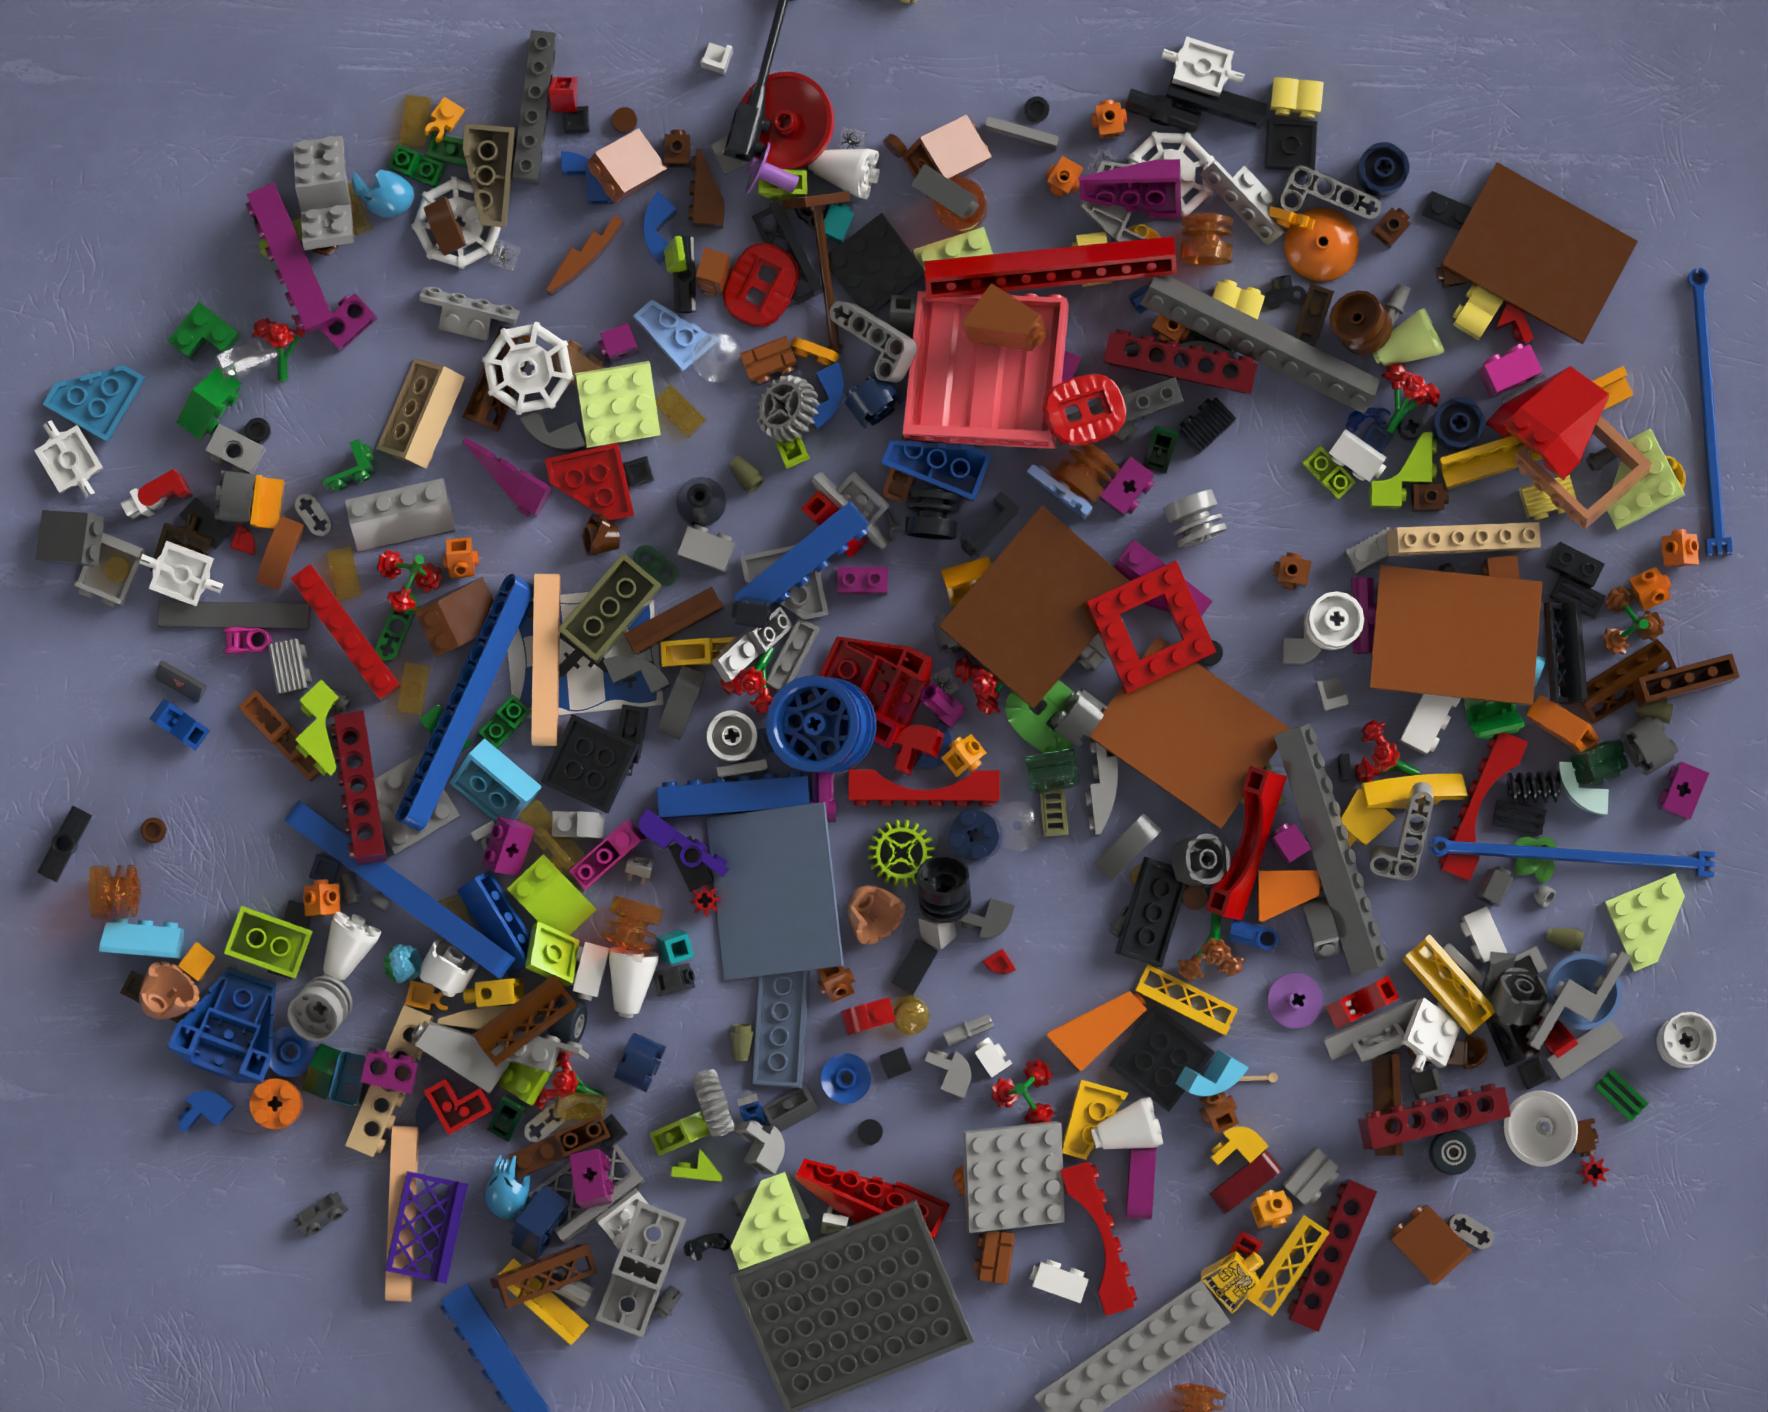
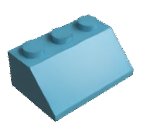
M486 739L481 741L468 754L449 782L495 822L497 817L517 820L542 788L541 785Z
M113 918V922L105 923L99 951L182 959L185 929L178 928V923L163 922V927L153 926V921L138 920V925L128 924V919Z

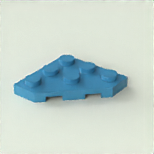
M125 365L79 376V378L55 383L42 405L109 443L145 382L146 377Z

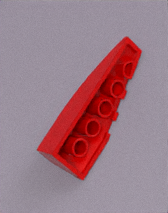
M804 1159L794 1179L839 1213L849 1217L855 1223L917 1200L934 1241L950 1206L949 1203L905 1183L897 1181L895 1184L882 1182L883 1178L873 1176L870 1179L858 1176L859 1172L856 1171L842 1172L838 1171L835 1166Z

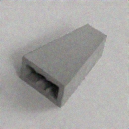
M426 1020L422 1025L418 1024L411 1035L413 1037L411 1042L415 1046L489 1094L511 1062L504 1060L495 1066L481 1049L473 1034ZM498 1045L491 1052L496 1056L504 1050L505 1045Z

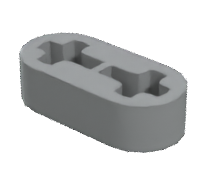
M310 494L298 496L295 501V509L307 527L317 537L328 536L332 531L333 524L318 501ZM304 499L307 502L312 500L313 503L310 507L314 511L313 514L310 515L306 509L301 511L300 508L303 506L301 502ZM317 516L320 521H327V524H325L326 530L323 532L320 529L315 531L314 528L317 527V524L313 518Z
M560 1104L547 1106L527 1123L524 1129L525 1137L534 1143L548 1137L566 1120L567 1113L565 1108ZM553 1108L555 1111L560 1109L562 1112L559 1115L561 1120L557 1121L554 1119L548 1124L545 1120L551 1116L550 1109ZM544 1123L545 1127L540 1131L542 1136L540 1138L537 1136L531 1137V1125L537 1127Z
M1459 1213L1449 1219L1448 1226L1462 1240L1479 1249H1487L1493 1244L1494 1235L1492 1231L1471 1217ZM1464 1218V1224L1470 1228L1469 1232L1463 1229L1457 1232L1455 1230L1456 1225L1453 1224L1454 1221H1460ZM1473 1231L1481 1234L1486 1231L1488 1242H1482L1479 1245L1477 1243L1478 1238L1472 1235Z

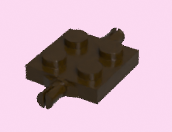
M188 513L185 526L178 527L164 523L154 559H157L162 554L166 541L208 556L213 538L202 535L194 530L198 515Z

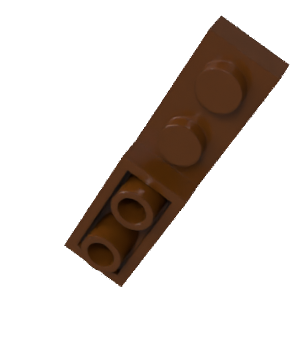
M598 1114L508 1156L510 1160L514 1155L516 1156L515 1172L517 1177L521 1178L570 1157V1154L579 1153L611 1136L602 1115Z

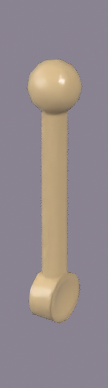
M1270 1073L1264 1076H1242L1238 1082L1268 1080L1274 1083L1278 1080V1075Z

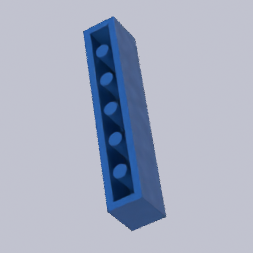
M849 501L736 593L733 598L736 601H740L744 596L747 598L751 597L752 599L755 597L757 600L759 598L761 600L766 599L767 601L770 599L772 604L777 601L780 605L791 596L788 592L794 586H797L799 589L810 580L808 577L810 573L814 570L819 573L830 564L827 560L835 554L839 557L848 550L847 543L854 538L856 541H859L868 533L866 528L870 526V523L853 502Z
M802 772L787 773V778H778L777 774L762 775L763 779L753 780L752 776L737 777L735 782H727V778H714L712 783L702 784V780H689L687 785L677 786V782H663L662 787H657L659 817L667 819L744 813L810 804L808 776H803Z
M469 1283L464 1284L441 1300L443 1305L440 1307L443 1314L448 1320L450 1318L453 1319L457 1325L454 1328L456 1334L461 1341L466 1339L471 1347L468 1349L469 1354L475 1362L480 1361L485 1368L481 1372L489 1384L494 1382L498 1389L495 1393L503 1405L507 1403L512 1412H549L550 1408Z

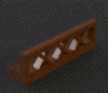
M500 326V328H499V330H498V333H497V335H496L495 340L497 339V337H498L499 334L501 333V332H500L501 329H503V328L509 329V328H508V327H504V326ZM527 335L512 338L516 345L518 343L519 338L526 341L527 343L530 342L531 337ZM507 342L496 357L497 360H503L508 354L510 346ZM528 361L525 362L524 367H521L522 372H524V369ZM494 364L497 381L500 384L504 381L501 365ZM483 366L463 418L499 432L509 407L488 394L489 387L485 367ZM508 385L505 387L506 393L513 397L516 390ZM495 408L496 417L492 424L486 421L489 410Z
M710 587L624 633V636L635 656L660 644V642L666 641L724 610V606L713 587Z
M1658 639L1586 682L1588 701L1580 703L1584 706L1593 724L1635 699L1631 683L1642 676L1657 673L1658 667L1667 662L1669 668L1664 671L1676 668L1669 650ZM1621 689L1625 690L1622 697L1614 699L1616 692ZM1600 702L1604 703L1601 710L1596 713L1593 712V706Z
M553 975L475 1032L473 1037L488 1058L497 1066L575 1009L577 1004L566 992L559 979ZM563 997L568 1002L561 1008H554L555 1003ZM546 1015L545 1020L540 1024H533L536 1017ZM525 1030L521 1038L513 1039L517 1031ZM498 1045H505L504 1050L498 1055L494 1056L491 1052Z
M1381 1054L1372 1060L1373 1111L1380 1110L1382 1114L1389 1112L1388 1107L1402 1105L1400 1054ZM1389 1120L1385 1123V1130L1387 1132L1391 1130ZM1403 1142L1376 1148L1375 1156L1403 1155Z
M578 1243L492 1277L490 1282L492 1288L499 1289L504 1307L508 1309L598 1273L589 1244ZM585 1256L589 1269L583 1272L573 1269L577 1259ZM560 1266L566 1269L563 1280L556 1281L551 1278L556 1267ZM538 1275L544 1278L541 1288L535 1291L529 1288L528 1285L532 1277ZM513 1284L521 1287L518 1298L510 1300L506 1287Z

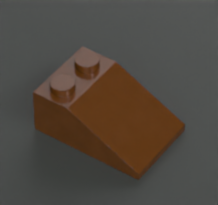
M483 577L414 609L436 657L478 636L494 601Z

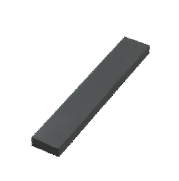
M159 601L158 605L159 627L309 629L310 605L303 603L198 602L197 606L183 601Z

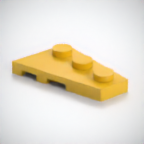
M1079 1079L1062 1142V1153L1086 1160L1095 1146L1091 1129L1096 1128L1097 1124L1114 1115L1129 1093Z

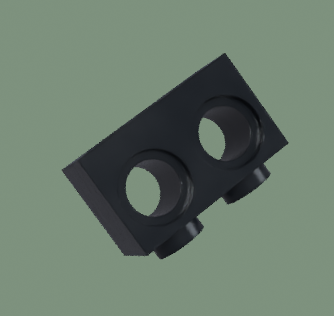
M1559 542L1556 544L1545 567L1592 588L1605 563Z

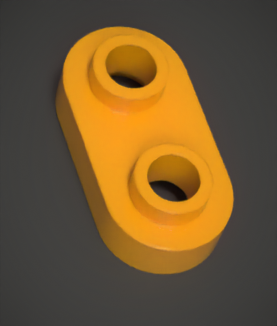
M794 337L791 343V348L794 349L793 354L806 359L808 355L817 358V363L826 367L838 362L840 354L833 350L798 337Z

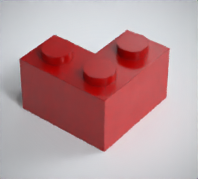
M446 1078L424 1090L448 1135H452L494 1111L491 1102L482 1088L459 1099L449 1079Z

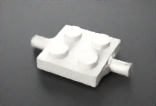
M1186 37L1184 46L1179 53L1164 49L1161 59L1175 63V74L1172 83L1218 98L1227 80L1242 84L1245 74L1231 70V59L1234 51L1190 37Z
M48 421V424L45 423L43 427L50 438L44 445L35 449V453L60 494L72 487L79 486L85 498H89L95 492L88 483V480L92 475L104 469L78 425L68 431L58 432L53 421Z
M166 541L162 554L157 559L142 554L139 564L153 568V578L149 589L197 606L200 596L206 588L220 594L223 583L209 579L214 558Z
M1425 998L1417 1001L1402 1043L1411 1048L1417 1056L1412 1066V1069L1416 1072L1423 1071L1426 1061L1433 1063L1439 1068L1445 1067L1461 1028L1459 1023L1448 1015L1445 1011L1446 1009L1439 1001L1436 1006Z

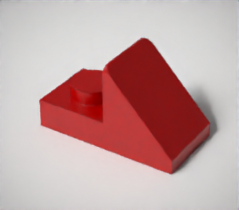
M1506 302L1494 331L1513 324L1511 332L1515 341H1520L1523 346L1531 343L1534 337L1523 311Z
M1543 1017L1537 1018L1533 1024L1538 1026ZM1557 1019L1543 1045L1551 1055L1554 1054L1557 1058H1560L1577 1046L1578 1042Z

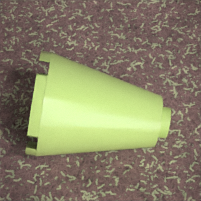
M1422 308L1393 329L1390 339L1381 349L1373 353L1377 364L1382 363L1384 367H1387L1389 365L1438 356L1444 353V348L1425 308Z

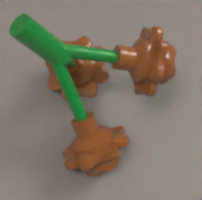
M1623 586L1612 589L1605 599L1607 610H1613L1615 613H1619L1621 610L1626 611L1633 620L1632 626L1625 631H1620L1617 627L1605 629V634L1602 635L1603 643L1606 650L1614 655L1626 653V649L1629 647L1626 639L1634 630L1640 633L1643 640L1649 638L1651 641H1654L1657 636L1664 633L1662 627L1665 625V621L1660 618L1658 612L1651 613L1646 611L1643 616L1637 618L1629 608V603L1634 599L1631 595L1632 590L1625 589Z
M1211 914L1210 935L1204 944L1201 945L1197 955L1194 954L1191 960L1177 961L1180 965L1179 973L1187 980L1193 981L1196 977H1204L1199 967L1202 958L1206 960L1208 965H1221L1217 971H1224L1227 977L1234 976L1242 971V964L1245 962V959L1232 956L1231 948L1225 945L1220 935V915Z

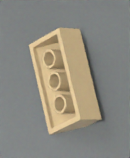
M414 358L376 450L427 469L436 445L442 436L447 419L452 412L458 393L462 389L465 377L445 366Z

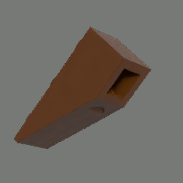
M697 149L696 156L691 157V171H695V181L690 180V195L694 196V205H689L688 220H693V227L723 229L724 199L701 150Z

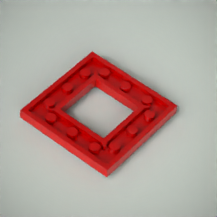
M1177 560L1085 601L1125 693L1132 692L1216 653V649ZM1163 595L1182 640L1139 659L1120 614Z

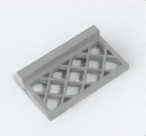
M600 1142V1143H598V1144H596V1145H594V1146L588 1148V1149L585 1150V1151L592 1150V1149H597V1148L600 1149V1147H601L602 1145H604V1144H603L602 1142ZM618 1144L613 1146L612 1159L609 1158V1161L612 1163L608 1179H611L612 1183L613 1180L618 1181L613 1185L612 1203L587 1209L573 1208L575 1199L574 1184L572 1189L558 1188L560 1178L564 1174L572 1175V1171H570L571 1163H568L529 1193V1196H531L533 1192H539L544 1185L557 1194L558 1191L571 1193L567 1221L561 1226L557 1225L554 1229L558 1237L565 1244L596 1222L597 1217L635 1188L639 1189L647 1183ZM617 1153L619 1154L622 1160L616 1159ZM615 1164H626L631 1172L623 1178L614 1177ZM555 1182V1187H549ZM573 1211L578 1212L574 1216H572Z

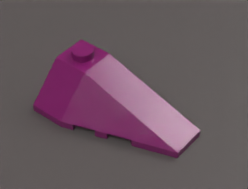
M1180 159L1152 160L1079 177L1080 200L1105 206L1114 204L1126 207V211L1134 212V210L1147 212L1148 216L1155 218L1181 217Z
M465 437L463 440L464 444L510 499L518 505L516 510L527 517L531 514L537 517L552 493L549 485L522 469L520 471L516 470V467L500 457L498 459L491 451Z
M1133 540L1116 562L1114 568L1131 581L1166 564ZM1186 581L1202 617L1213 601ZM1163 595L1143 603L1170 613Z

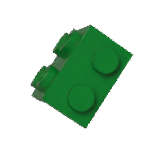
M359 439L349 442L358 466L323 479L321 482L327 490L333 489V492H338L348 487L347 483L355 480L357 483H361L371 478L370 475L375 473L371 462L375 458L367 443L363 444Z
M1462 698L1466 721L1475 737L1489 739L1497 733L1511 734L1518 732L1519 728L1525 727L1524 720L1517 712L1516 704Z

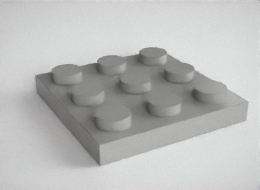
M422 751L375 779L383 835L396 855L461 816L444 788L429 822L423 830L416 831L396 820L397 809L423 755ZM364 786L357 789V791H362L364 789Z

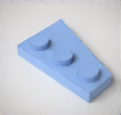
M651 300L633 315V319L682 373L720 342L719 338L714 335L711 336L697 325L685 321L678 314L654 300Z
M1032 464L1027 470L1026 475L1079 517L1086 520L1093 508L1090 503L1082 496H1077L1071 492V488L1063 481L1053 479L1050 476L1051 472L1040 464L1038 467Z

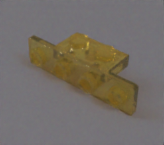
M535 800L520 813V818L535 830L536 838L534 841L541 850L547 849L553 855L550 859L559 870L564 868L584 891L585 889L569 870L586 855L570 837H552L553 816L539 800Z

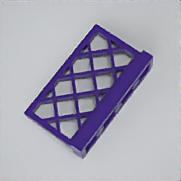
M406 1171L385 1271L447 1284L468 1184ZM412 1177L421 1179L426 1189L415 1196L410 1189ZM427 1181H431V1182H435V1183H433L432 1185L429 1186V1184L427 1183ZM440 1183L449 1185L447 1196L439 1201L432 1189ZM429 1192L435 1204L424 1211L417 1199ZM408 1193H409L411 1199H409V1200L407 1201V1197H408ZM414 1201L420 1214L409 1221L404 1213L405 1206ZM438 1207L443 1214L442 1221L433 1226L426 1214ZM424 1217L430 1229L418 1236L411 1224ZM404 1219L406 1223L401 1226L402 1220ZM408 1226L415 1239L403 1246L399 1239V1233ZM433 1232L437 1238V1244L428 1251L421 1239ZM418 1241L424 1254L413 1261L406 1249ZM397 1243H398V1245L400 1246V1249H398V1250L396 1251V1247H397ZM403 1251L410 1263L402 1269L392 1267L394 1257ZM425 1257H428L432 1264L430 1275L420 1273L415 1265ZM410 1267H413V1269L415 1270V1272H413V1271H408L407 1269H409Z

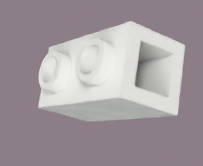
M1345 429L1329 452L1332 455L1331 459L1342 467L1344 465L1348 466L1353 470L1352 474L1362 481L1366 479L1370 482L1373 476L1379 478L1387 467L1383 464L1387 457L1347 429Z
M1487 906L1461 917L1463 922L1460 923L1465 937L1470 936L1473 943L1470 949L1475 960L1480 959L1481 963L1489 961L1490 952L1508 953Z
M585 942L584 947L579 946L576 961H579L580 964L578 971L574 973L573 983L571 984V986H574L573 991L578 992L577 998L592 1001L593 996L599 997L610 948Z
M1049 1259L1046 1260V1263L1040 1262L1039 1266H1033L1029 1280L1033 1281V1287L1081 1303L1089 1280L1084 1277L1085 1272L1072 1267L1068 1272L1060 1269L1061 1263Z

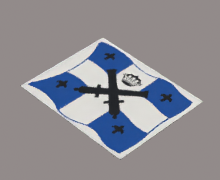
M589 592L560 595V626ZM531 598L507 650L511 693L531 710V713L526 718H532L534 598ZM654 599L627 631L655 617ZM560 633L559 715L622 709L623 704L638 707L664 705L663 691L652 694L642 672L618 684L613 683L603 660L620 655L635 656L624 634L597 664ZM658 645L635 656L647 660L660 670Z

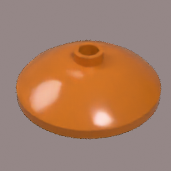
M1313 208L1301 213L1309 216L1310 219H1314L1315 223L1312 230L1290 225L1289 229H1287L1284 239V251L1288 263L1297 274L1310 281L1329 282L1340 278L1350 270L1358 255L1359 239L1355 227L1346 216L1333 209ZM1325 238L1328 243L1326 246H1321L1318 240Z

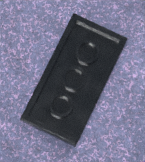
M1149 857L1143 858L1115 953L1162 968L1183 900V893L1187 887L1186 884L1179 882L1175 878L1172 865Z

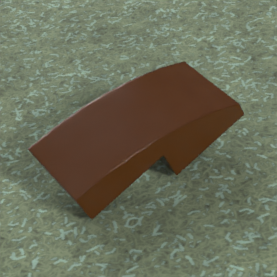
M446 197L423 207L430 228L444 256L466 246L461 226L455 221L450 202Z

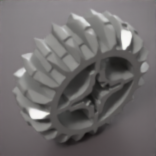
M789 375L788 377L781 376L779 381L773 380L772 386H766V393L760 394L762 397L761 402L756 403L760 408L755 412L758 417L756 422L761 426L762 432L771 439L784 443L787 440L793 442L795 437L802 438L803 431L809 432L808 426L815 423L813 417L819 414L815 409L820 405L816 400L819 395L814 391L815 388L801 377Z
M710 1069L693 1075V1085L710 1134L713 1137H717L734 1131V1121L717 1072L714 1069Z

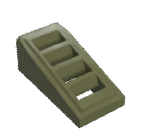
M1065 786L1039 787L1043 837L1068 836ZM1060 793V798L1045 799V794ZM1060 803L1061 808L1046 809V804ZM1061 813V818L1047 819V814ZM1062 823V828L1048 829V824Z

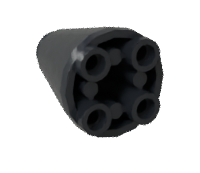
M697 477L690 479L682 485L678 491L676 503L678 512L683 520L691 525L696 524L705 527L712 525L720 519L725 511L726 498L723 489L717 482L710 478ZM696 492L704 493V499L701 501L696 500Z

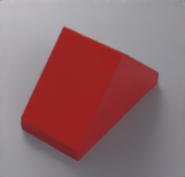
M578 77L552 78L548 90L552 112H577Z

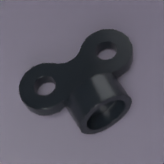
M1291 275L1278 276L1271 279L1273 290L1265 293L1263 302L1269 309H1276L1285 301L1301 304L1306 299V291L1299 285H1292ZM1294 292H1300L1301 296L1294 298ZM1271 296L1276 298L1275 303L1269 302Z

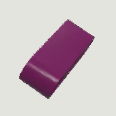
M1156 1147L1130 1148L1126 1218L1152 1219Z

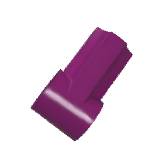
M934 683L925 686L920 692L921 697L919 700L935 713L934 716L950 729L953 728L967 710L960 702L952 696H948Z
M812 773L813 800H811V804L825 802L827 822H836L834 773Z

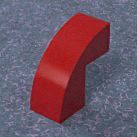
M819 491L801 508L817 527L838 511L833 503ZM865 536L859 541H856L855 538L847 543L849 549L844 553L852 558L868 540Z
M1386 976L1327 1005L1326 1009L1336 1029L1390 1004L1399 999V996L1389 976Z

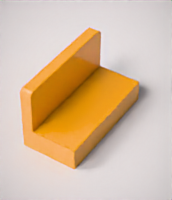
M1624 366L1592 381L1609 393V398L1603 410L1633 396V392L1625 378L1628 373Z
M256 475L250 524L253 527L275 529L281 514L284 480L264 478L262 475Z
M983 557L941 570L951 607L958 604L991 565L989 557Z

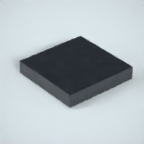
M1268 118L1265 169L1291 171L1294 167L1302 165L1315 170L1317 121Z

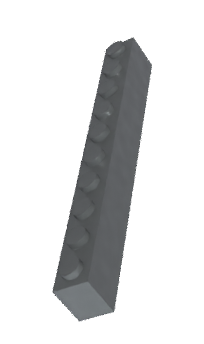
M1168 275L1152 277L1145 290L1140 305L1236 352L1253 358L1255 361L1365 414L1376 395L1380 382L1379 378Z
M1310 723L1275 734L1274 738L1351 974L1354 975L1379 968L1388 963L1387 950L1380 940L1379 925L1374 921L1371 912L1372 904L1365 894L1363 887L1364 879L1358 872L1355 863V852L1350 848L1348 830L1342 823L1340 806L1335 801L1332 792V781L1326 774L1324 768L1325 760L1319 752L1316 743L1317 735L1311 728Z

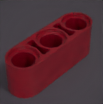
M1265 1150L1251 1163L1245 1165L1210 1192L1209 1195L1222 1212L1226 1214L1279 1174L1282 1168L1269 1151Z

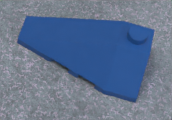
M890 440L881 464L940 490L957 494L964 500L973 502L993 454L967 444Z

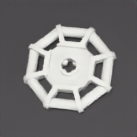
M1153 131L1151 136L1134 152L1128 154V164L1134 165L1147 162L1141 158L1154 145L1158 152L1149 161L1180 159L1181 217L1184 219L1189 218V215L1214 193L1212 187L1203 178L1202 185L1195 183V169L1203 166L1204 170L1215 161L1214 157L1210 156L1193 139L1189 132L1157 133V131ZM1161 143H1181L1179 150H1163ZM1186 145L1200 161L1193 163L1184 153ZM1192 189L1198 191L1185 205L1182 198Z
M452 177L451 180L428 192L424 191L421 194L422 200L411 227L412 230H415L429 260L435 259L457 266L459 269H465V266L489 254L493 255L501 227L491 226L486 242L481 239L484 226L480 223L475 200L470 201L459 197V190L474 194L472 184L457 177ZM453 190V198L448 200L455 219L462 217V221L465 223V226H461L466 246L458 249V256L452 254L444 256L438 244L433 246L425 230L431 229L429 223H424L426 214L423 207L435 202L436 198ZM475 243L482 246L464 256L463 249L467 248V246Z
M540 322L501 329V333L485 357L482 356L489 387L488 394L516 411L517 415L535 410L555 408V404L575 377L572 374L567 349L569 344L567 341L561 340L542 327ZM531 335L530 342L516 345L512 338ZM537 336L554 346V348L546 351L536 344ZM507 342L510 346L508 354L503 360H497L496 357ZM557 352L562 373L554 371L551 356ZM526 361H529L530 365L535 367V370L531 371L532 375L527 376L526 372L521 371V367L525 366ZM494 364L501 365L504 381L500 384L497 381ZM552 377L561 378L549 395L545 388L550 383ZM508 385L520 393L518 401L502 389ZM540 392L544 398L524 402L526 394Z

